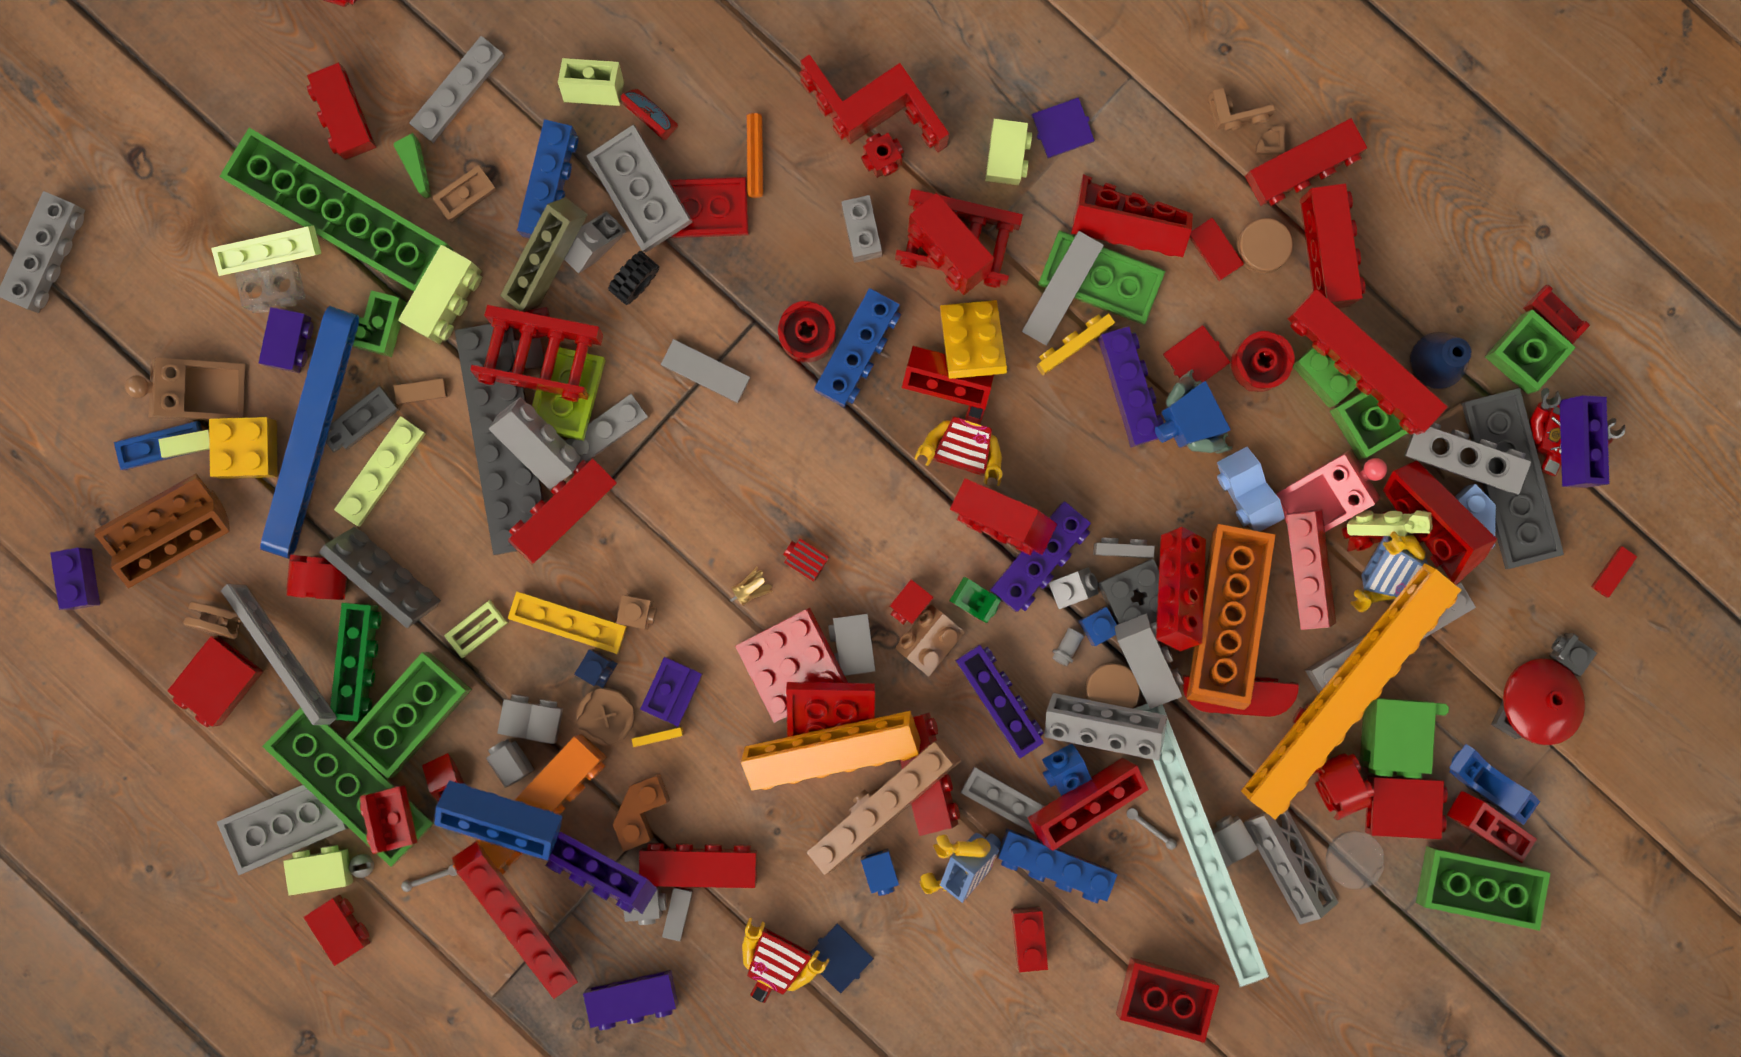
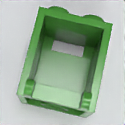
M1377 698L1371 701L1364 710L1362 717L1360 766L1368 768V773L1379 776H1393V771H1397V775L1422 779V773L1432 774L1435 716L1446 715L1449 712V707L1443 703Z

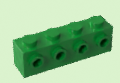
M341 604L330 708L336 715V720L359 722L372 709V698H369V690L374 685L376 675L375 669H372L373 658L377 657L379 643L375 640L376 629L380 628L382 614L378 612L379 606Z

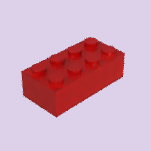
M1346 183L1311 188L1300 199L1312 288L1313 291L1317 289L1337 308L1350 307L1363 298L1362 294H1365V281L1363 277L1359 276L1358 266L1361 265V253L1359 248H1355L1354 237L1357 236V225L1355 220H1351L1350 209L1353 207L1352 194L1350 191H1347Z

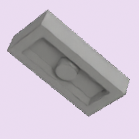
M1101 538V543H1094L1093 555L1154 558L1155 546H1148L1147 540L1130 539V544H1118V538Z

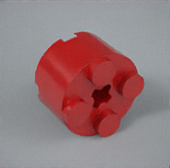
M800 301L792 304L784 311L778 324V337L781 346L791 358L798 362H815L824 358L833 348L836 339L835 322L831 313L822 305L811 301ZM804 326H807L808 329H815L812 331L810 338H807L805 335L800 336L803 333L802 328Z
M1270 331L1253 333L1240 342L1232 353V373L1237 382L1248 391H1269L1288 379L1294 365V351L1290 343L1281 335ZM1260 358H1266L1268 363L1259 365L1257 361Z
M290 555L286 588L287 596L345 600L347 576L326 558L321 556Z
M1342 753L1326 760L1325 764L1321 768L1316 769L1312 774L1318 775L1320 781L1315 782L1317 791L1328 811H1336L1337 814L1334 818L1337 821L1370 806V797L1375 795L1369 781H1363L1358 771L1361 769L1360 763L1353 753L1350 755Z

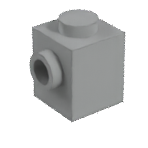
M655 886L657 891L643 914L634 909L631 914L624 911L625 922L638 921V925H649L656 923V919H660L662 911L667 909L666 894L660 893V886Z

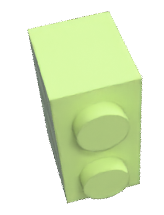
M562 58L558 85L564 102L620 106V96L622 95L624 80L619 62Z
M994 119L985 181L1019 185L1021 177H1027L1029 161L1023 159L1025 149L1030 150L1032 132H1027L1028 123Z
M338 845L322 847L321 853L311 855L310 850L293 852L292 858L283 861L289 896L345 887L353 883V877L349 870L348 849L339 850Z

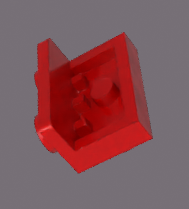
M405 785L360 796V811L365 819L367 842L373 854L418 843Z

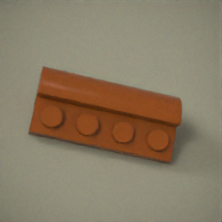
M196 473L97 528L94 535L112 556L111 568L129 589L230 532V525L227 513L213 490L210 491Z

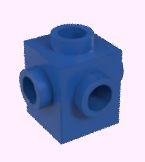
M1073 743L1042 759L1046 767V771L1042 772L1050 788L1056 786L1061 796L1092 780L1084 760Z

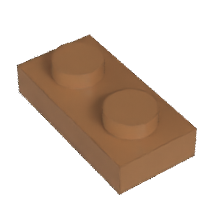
M478 165L432 198L451 223L497 191V189L480 165Z

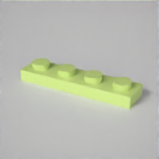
M314 225L211 248L219 276L321 254Z
M400 416L334 510L360 527L426 433Z

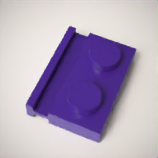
M664 657L640 710L678 727L703 674Z

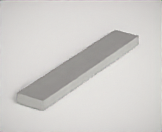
M227 584L221 592L312 725H330L336 719V715L246 585Z

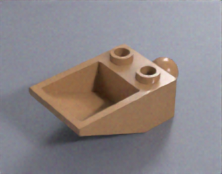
M154 358L151 360L150 382L139 375L131 376L125 383V391L132 398H142L149 393V418L174 420L243 418L245 364ZM167 368L174 369V378L166 376L165 370ZM165 397L173 398V407L165 405Z

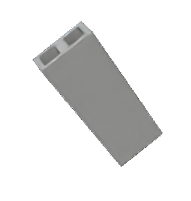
M674 887L662 935L663 938L681 941L693 891Z

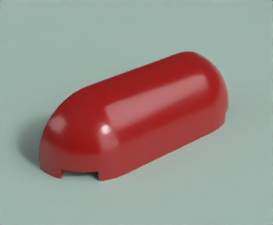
M1184 674V684H1182L1184 695L1187 698L1190 676ZM1255 676L1251 704L1245 710L1187 700L1193 707L1203 712L1272 717L1286 712L1294 704L1298 695L1299 684L1295 682H1278V678Z

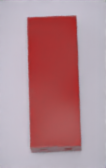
M1619 546L1591 588L1604 597L1609 598L1637 556L1623 546Z

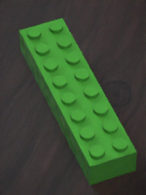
M248 128L219 176L229 184L302 227L314 225L316 234L413 292L439 247L443 245L452 251L454 250L444 241L251 128Z

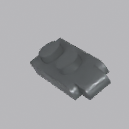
M379 386L331 423V431L328 433L326 444L333 452H336L341 447L347 450L399 409L384 389Z

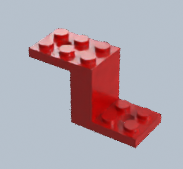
M810 54L800 60L801 71L799 74L802 77L800 79L802 85L809 94L814 92L818 100L816 102L818 108L825 117L830 115L834 123L832 127L841 140L846 138L848 143L852 144L906 107V116L913 125L918 123L923 131L921 137L929 148L934 147L939 153L947 147L949 132L901 63H898L842 101Z

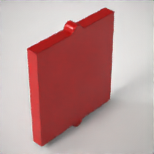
M1204 325L1162 354L1174 370V376L1181 378L1184 374L1193 370L1192 378L1196 382L1201 380L1202 383L1231 363L1220 349L1219 341H1215Z

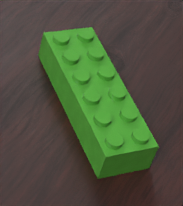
M300 707L262 747L369 846L365 819L360 811V796L395 788V786L351 747L330 725H312ZM408 799L418 841L434 825V822ZM415 844L376 854L390 867H393Z

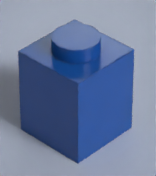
M1102 607L1078 620L1092 646H1097L1116 635L1114 626L1117 624L1107 607Z
M889 849L862 856L861 863L871 894L878 892V896L894 892V886L899 885V881Z

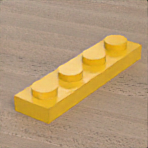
M517 591L508 616L509 620L615 654L619 653L627 626Z

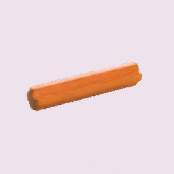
M759 113L747 115V194L751 198L763 196L762 115Z

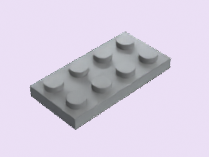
M635 125L630 126L586 155L643 252H648L693 222Z
M304 785L217 822L238 875H242L348 829V826Z

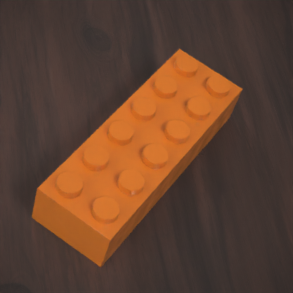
M1218 524L1212 532L1204 582L1202 644L1194 647L1186 699L1245 710L1251 704L1275 534Z
M582 734L574 736L514 801H521L527 805L561 815L566 809L562 804L566 800L569 802L574 800L586 788L582 783L586 779L589 781L592 778L594 779L605 768L602 762L607 756ZM480 839L476 840L502 875L506 873L503 869L506 864L510 866L524 854Z

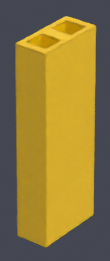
M683 727L635 737L631 740L633 747L680 737L684 735Z

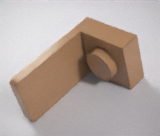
M1224 88L1212 90L1208 97L1216 130L1225 128L1226 132L1234 131L1241 128L1243 123L1251 121L1253 125L1262 124L1269 121V117L1276 111L1275 105H1270L1231 115L1230 112L1233 111L1232 101L1229 95H1225Z

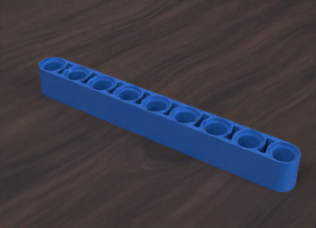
M329 306L323 315L261 539L260 548L263 551L290 559V555H293L296 550L359 324V315Z

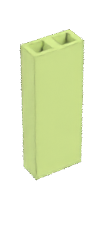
M209 430L158 439L162 458L210 449Z

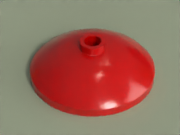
M1550 659L1530 660L1519 665L1506 682L1503 693L1505 714L1513 729L1525 740L1538 745L1559 744L1573 736L1580 727L1585 712L1584 693L1576 676L1563 664ZM1553 696L1556 697V700H1557L1556 705L1553 703V700H1552Z

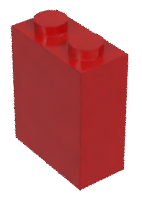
M210 636L167 692L174 696L172 700L183 709L189 708L196 714L195 719L200 724L206 727L221 726L264 671L220 636Z
M1367 775V780L1371 784L1375 795L1370 797V806L1366 807L1365 833L1371 836L1442 839V832L1446 831V816L1443 815V803L1447 802L1448 797L1444 781L1429 778Z

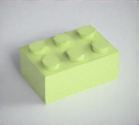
M441 245L398 321L439 345L443 340L447 341L453 332L454 326H452V323L456 316H461L468 305L466 299L471 290L475 291L481 283L482 276L480 274L482 270L472 261Z

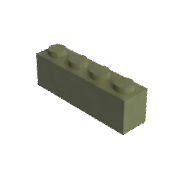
M566 197L547 204L500 296L519 311L525 312L539 306L588 214Z

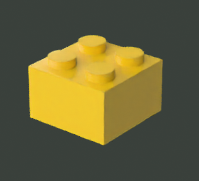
M268 417L209 419L210 477L219 479L278 477L277 420Z

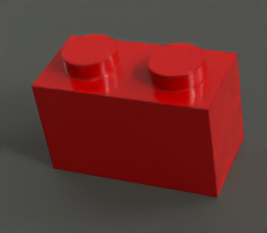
M341 895L330 899L303 917L334 966L370 944L368 939L370 935L363 923L357 922L352 914L354 913L353 906L348 899L342 898Z
M1040 906L1011 909L1016 964L1019 973L1048 970L1042 909Z

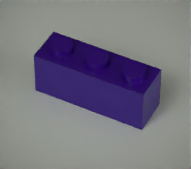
M1582 395L1561 400L1562 487L1588 488L1610 484L1607 397Z
M671 970L587 988L583 993L590 1028L598 1026L599 1030L613 1028L616 1026L615 1022L627 1020V1024L638 1023L644 1020V1016L655 1014L656 1018L665 1017L673 1014L672 1010L676 1009L679 1004Z

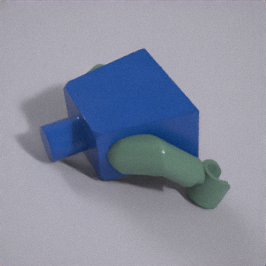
M1190 370L1174 385L1166 399L1167 408L1162 411L1166 422L1155 427L1157 438L1162 443L1174 438L1180 448L1187 446L1191 451L1216 452L1221 454L1232 450L1233 447L1227 446L1225 438L1229 437L1226 432L1231 429L1207 382L1202 383L1201 380L1196 382L1192 378L1194 371Z

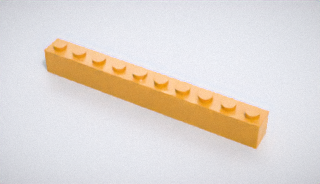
M1424 563L1242 788L1241 792L1275 820L1280 814L1286 812L1290 806V801L1307 786L1309 778L1315 770L1325 764L1327 756L1332 749L1342 743L1346 732L1354 723H1357L1362 718L1364 710L1371 701L1380 696L1388 680L1398 674L1401 664L1405 659L1418 649L1420 641L1426 633L1436 627L1439 617L1456 602L1457 595L1461 592V589L1437 569Z

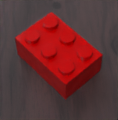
M937 193L910 214L908 225L909 240L916 248L919 249L921 247L928 254L926 257L928 262L934 269L938 270L940 268L947 276L945 278L946 282L955 292L959 290L965 295L990 275L994 257Z
M964 478L950 507V510L958 515L956 520L967 525L968 528L981 534L984 532L994 540L1005 545L1008 543L1014 546L1015 549L1030 556L1033 551L1043 555L1057 526V523L1041 511Z
M1130 957L1116 1015L1122 1021L1205 1043L1220 985L1213 979Z

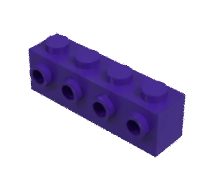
M1125 327L1102 334L1098 341L1130 447L1158 440L1155 427L1163 424V419L1160 414L1156 415L1153 404L1157 403L1153 388L1147 387L1145 377L1148 376V370L1145 361L1139 360L1137 349H1140L1136 333H1131L1130 327Z
M1065 501L1049 517L1057 523V526L1043 555L1034 551L1031 556L1021 552L989 590L1001 598V601L1015 612H1018L1020 609L1026 611L1036 599L1032 596L1039 586L1044 589L1054 577L1050 572L1057 564L1062 567L1071 557L1072 553L1069 552V549L1076 542L1080 545L1090 534L1087 528L1091 523Z
M978 644L955 659L1018 758H1022L1044 743L1040 737L1044 734L1043 730L1035 719L1030 722L1026 716L1025 711L1028 710V707L1020 695L1013 696L1009 689L1012 683L1004 671L998 673L993 665L997 660L988 646L983 649Z
M562 832L559 833L548 862L545 865L558 874H561L562 871L571 874L568 879L581 887H584L586 883L594 887L592 892L604 900H607L609 896L616 899L617 903L615 905L630 914L633 909L643 914L657 891V888L645 877Z

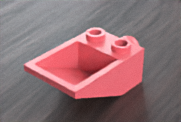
M1352 450L1346 451L1276 493L1282 505L1285 516L1284 520L1287 523L1286 515L1293 512L1322 509L1325 532L1343 523L1379 501L1381 497L1370 480L1378 481L1385 477L1387 473L1386 463L1380 458H1371L1365 463L1363 469ZM1337 469L1344 472L1343 479L1340 478L1339 472L1336 471ZM1352 494H1356L1360 498L1359 503L1356 504Z

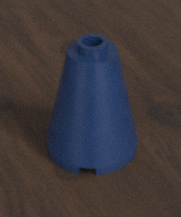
M1434 332L1425 335L1413 346L1410 354V363L1414 377L1424 386L1432 389H1443L1453 386L1461 380L1466 372L1471 358V347L1465 340L1448 333Z

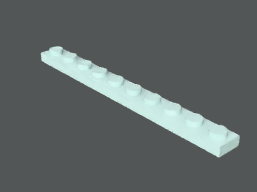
M1148 704L1134 708L1166 715L1163 704L1152 709L1149 708ZM1167 717L1165 739L1159 761H1153L1240 987L1269 976Z

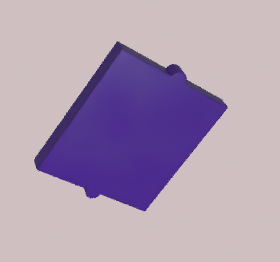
M1079 97L1032 114L1038 132L1037 139L1041 140L1047 159L1094 142L1088 124L1089 117L1085 116Z

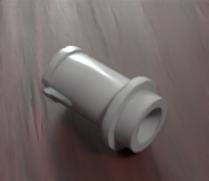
M1068 628L1057 650L1054 649L1052 651L1054 653L1052 659L1066 667L1069 662L1073 663L1072 657L1084 636Z

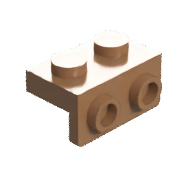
M930 605L927 610L919 615L918 621L901 637L895 649L927 676H930L965 632L941 611Z

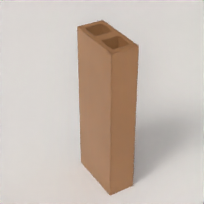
M443 378L394 386L397 405L447 398L446 384Z

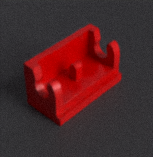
M1545 285L1523 309L1526 312L1530 310L1535 311L1571 344H1574L1588 329L1590 324L1587 321H1582L1552 292L1553 288L1550 285Z

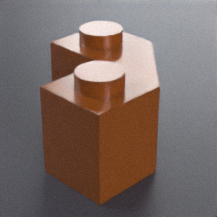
M660 773L634 783L628 788L613 823L623 852L647 843L654 838L644 812L670 801Z

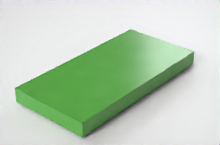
M1060 230L1058 231L1038 285L1048 286L1075 236ZM1103 247L1074 299L1145 325L1165 271Z

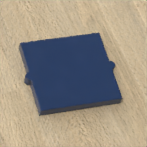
M838 923L824 938L820 937L818 944L810 951L812 956L815 951H820L817 959L821 962H825L827 958L830 959L825 970L820 974L840 994L854 979L860 978V973L874 959Z

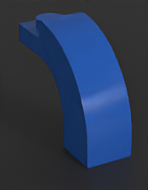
M1467 744L1453 756L1449 772L1511 818L1523 825L1526 823L1540 803L1539 799L1531 791L1499 772L1475 749Z

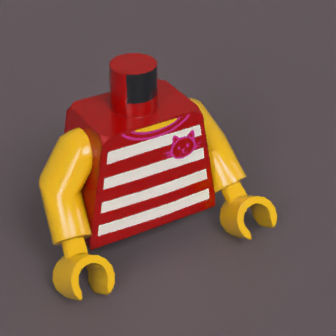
M968 406L965 419L953 416L951 421H942L928 433L914 457L917 460L919 455L926 456L928 459L927 466L933 460L984 476V484H987L988 478L992 477L998 481L997 486L1001 484L1003 475L1001 471V450L997 437L991 434L992 429L981 425L985 410Z
M753 918L748 919L742 943L743 965L749 970L747 976L757 981L750 994L754 999L766 1003L772 990L780 994H784L787 990L795 991L811 982L818 973H822L825 970L830 959L827 958L825 962L819 961L817 956L820 951H815L812 956L809 950L765 928V922L762 921L760 927H755L751 924Z

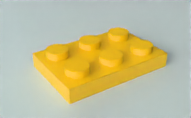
M997 300L940 305L949 379L1007 373Z

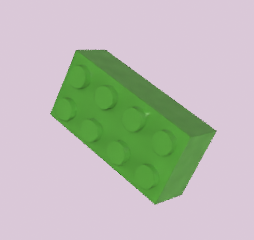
M422 652L346 737L345 741L387 779L395 777L472 689L433 654Z
M1426 846L1416 903L1425 908L1540 931L1550 872L1534 867Z

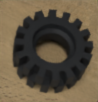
M639 251L632 256L631 260L629 259L624 267L622 266L619 269V273L614 276L608 289L625 305L631 304L649 286L650 281L655 278V274L659 271L660 266L644 252Z

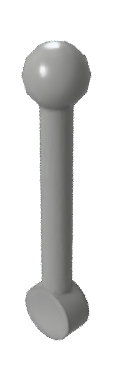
M1129 808L1126 815L1129 819H1135L1161 839L1169 850L1176 848L1177 842L1175 839L1167 838L1140 817L1136 809Z
M452 864L447 870L411 882L406 880L402 883L401 888L403 891L409 892L412 887L447 875L456 876L458 873L453 867L454 864Z

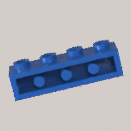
M544 119L517 228L522 237H531L547 204L565 198L563 188L565 180L570 178L572 170L570 160L572 152L575 153L579 141L577 133L570 125Z
M870 288L868 289L814 388L816 393L844 408L848 402L854 403L861 390L857 387L861 377L867 379L874 366L870 362L875 352L878 354L882 352L888 341L884 335L889 327L895 328L902 315L898 312L900 304Z
M449 780L436 806L434 825L548 861L560 833L562 815Z
M1006 828L997 855L998 859L1002 860L1001 865L1017 871L1018 867L1028 870V876L1044 882L1045 878L1056 881L1055 887L1070 893L1072 889L1083 892V898L1094 903H1098L1100 899L1108 901L1118 875L1114 870L1059 848L1052 851L1038 840Z

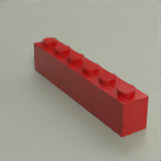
M1317 289L1311 292L1287 318L1292 323L1290 325L1291 328L1302 337L1306 335L1313 342L1312 347L1322 356L1328 355L1335 361L1334 367L1345 376L1349 374L1357 381L1355 384L1357 388L1366 395L1371 394L1379 401L1377 405L1380 409L1389 415L1393 413L1400 420L1399 425L1409 434L1415 433L1419 435L1425 433L1448 407Z
M475 841L452 857L458 875L551 997L555 999L578 983L571 965L480 844Z

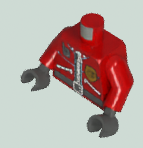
M1544 388L1541 391L1543 402L1538 403L1529 420L1537 452L1546 456L1541 466L1542 472L1556 477L1561 467L1559 405L1561 397L1559 391H1557L1553 398L1547 399L1550 392L1548 388ZM1611 418L1607 422L1608 445L1613 441V438H1621L1625 434V425L1619 430L1611 429L1617 422L1616 418Z

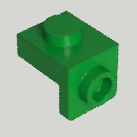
M963 577L949 601L977 619L988 623L990 618L996 614L1001 598L970 579Z

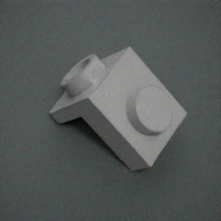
M1089 567L1049 582L1058 609L1099 594L1097 579L1091 573Z

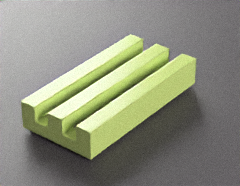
M489 600L444 636L458 655L464 658L508 624V621L501 615V612L494 606V603ZM487 610L491 611L492 614L457 641L454 639L456 634ZM494 619L498 620V623L466 648L462 649L460 647Z

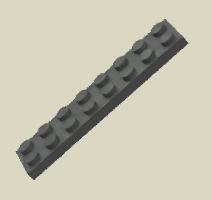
M492 324L455 330L492 551L493 555L517 552L508 542V539L512 536L508 531L520 520L526 523L533 516L529 511L540 500L544 501L540 480L488 429L496 416L519 397L526 403L527 401L524 387L495 382L494 385L483 384L477 381L478 378L470 371L471 365L484 367L494 329L491 326ZM509 328L504 333L496 370L512 373L514 363L510 343L516 341L514 328Z

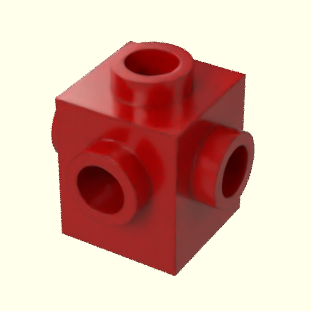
M877 133L865 141L866 145L863 146L864 155L861 156V159L868 172L873 171L876 178L882 175L885 177L899 170V166L902 165L901 154L904 151L897 138L892 140L889 133L884 135ZM886 148L888 151L887 155L880 156L877 153Z

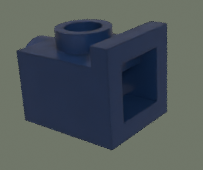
M589 649L574 675L593 686L598 685L604 688L618 663L595 649Z

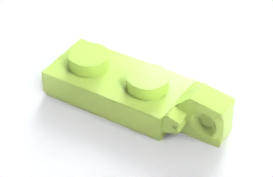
M1364 510L1353 516L1347 523L1349 535L1390 536L1395 531L1399 536H1406L1407 533H1430L1433 529L1431 513L1416 511L1413 514H1402L1400 511L1373 514L1372 511Z

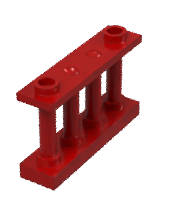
M911 188L908 205L913 206L915 211L934 194ZM939 195L958 217L969 219L968 223L971 224L969 230L978 240L981 228L986 223L997 226L996 229L999 231L993 252L994 261L990 275L983 279V284L993 288H1000V285L1006 286L1009 275L1000 274L1007 242L1009 234L1013 233V230L1019 231L1023 214ZM909 239L906 251H896L895 260L900 261L901 266L916 269L917 265L934 269L928 262L927 256L917 254L918 248Z
M487 305L484 316L494 329L484 367L471 365L470 371L478 378L477 381L487 385H494L495 382L560 394L562 395L561 398L572 402H578L579 399L588 400L589 394L579 384L588 348L592 347V344L601 346L603 333L598 326ZM509 328L519 329L521 333L512 373L495 369L504 333ZM537 333L547 335V338H549L540 378L523 375L532 338ZM564 339L575 340L577 344L568 384L551 381L560 343Z

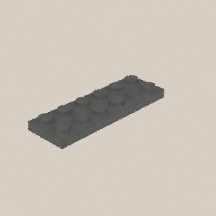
M1520 388L1461 403L1471 441L1479 443L1480 439H1484L1498 444L1496 450L1507 453L1508 449H1513L1526 454L1524 459L1531 461L1519 495L1483 484L1485 494L1496 505L1495 533L1505 569L1564 555ZM1494 457L1490 460L1488 467L1492 473L1499 474L1503 470L1504 465L1501 459Z

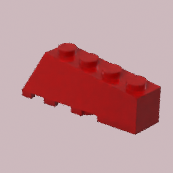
M1083 174L1073 217L1072 234H1077L1080 231L1091 238L1104 240L1111 244H1122L1135 247L1138 250L1155 251L1166 256L1184 257L1192 231L1193 213L1159 201L1154 205L1150 204L1143 198V195L1134 192L1129 196L1115 191L1117 186L1105 183L1104 187L1092 183L1093 177Z
M1414 461L1392 472L1383 489L1384 493L1395 509L1402 512V514H1413L1416 511L1431 513L1433 526L1431 532L1414 533L1413 535L1419 543L1424 542L1433 555L1430 559L1436 568L1441 566L1448 576L1447 578L1457 585L1487 557L1497 538L1418 461Z

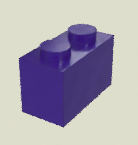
M270 307L258 363L266 367L300 373L301 367H304L307 361L308 354L305 347L307 339H310L313 333L312 318L303 313Z
M73 548L50 552L59 610H75L100 605L92 549Z

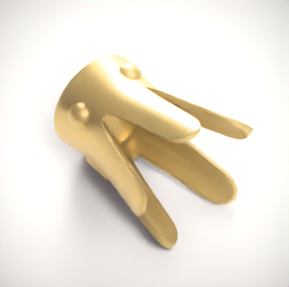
M756 567L741 583L731 587L735 597L730 599V602L738 599L744 606L754 598L773 592L770 590L772 586L769 584L761 586L764 583V579L760 578L763 572L761 570L756 572L758 569Z

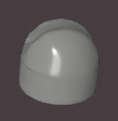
M366 854L355 856L349 864L351 874L357 878L367 877L374 869L373 859ZM367 863L368 868L355 870L354 868L355 865Z

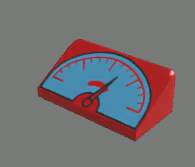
M633 89L620 96L623 105L662 140L666 141L677 129L678 124L640 90Z

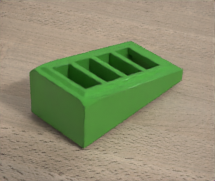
M412 133L394 142L393 146L418 192L423 198L427 199L431 197V191L418 138Z

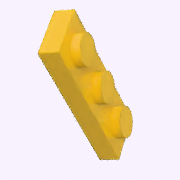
M1099 314L1085 324L1088 327L1080 334L1074 331L1062 340L1065 345L1057 351L1052 347L1040 355L1041 362L1036 367L1044 376L1110 329L1115 324V321L1109 314L1103 318Z

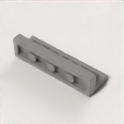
M1288 810L1279 815L1282 820V828L1266 812L1249 818L1244 824L1299 924L1321 919L1339 902ZM1290 840H1293L1296 846V853L1290 847ZM1304 865L1310 871V879L1304 873ZM1318 890L1321 891L1326 900L1324 905H1322L1318 898Z

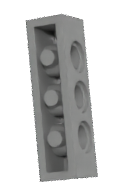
M1433 423L1425 433L1419 435L1413 433L1404 454L1405 457L1519 495L1531 461L1524 459L1526 454L1513 449H1508L1507 453L1496 450L1498 444L1484 439H1480L1479 443L1468 440L1469 434L1452 429L1451 434L1440 430L1441 425ZM1437 438L1444 439L1448 445L1447 451L1442 455L1436 454L1432 449V443ZM1464 448H1471L1476 455L1474 462L1469 465L1463 463L1460 458L1461 451ZM1494 457L1501 459L1504 465L1503 470L1499 474L1492 473L1488 467L1490 460Z

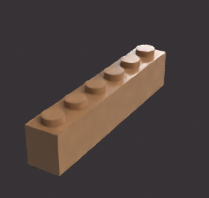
M943 738L933 742L806 853L824 875L834 871L962 760Z

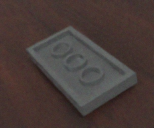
M356 527L324 544L319 552L406 628H409L433 611L441 601L428 587L423 586L407 569L402 568L385 550L380 549L364 532Z

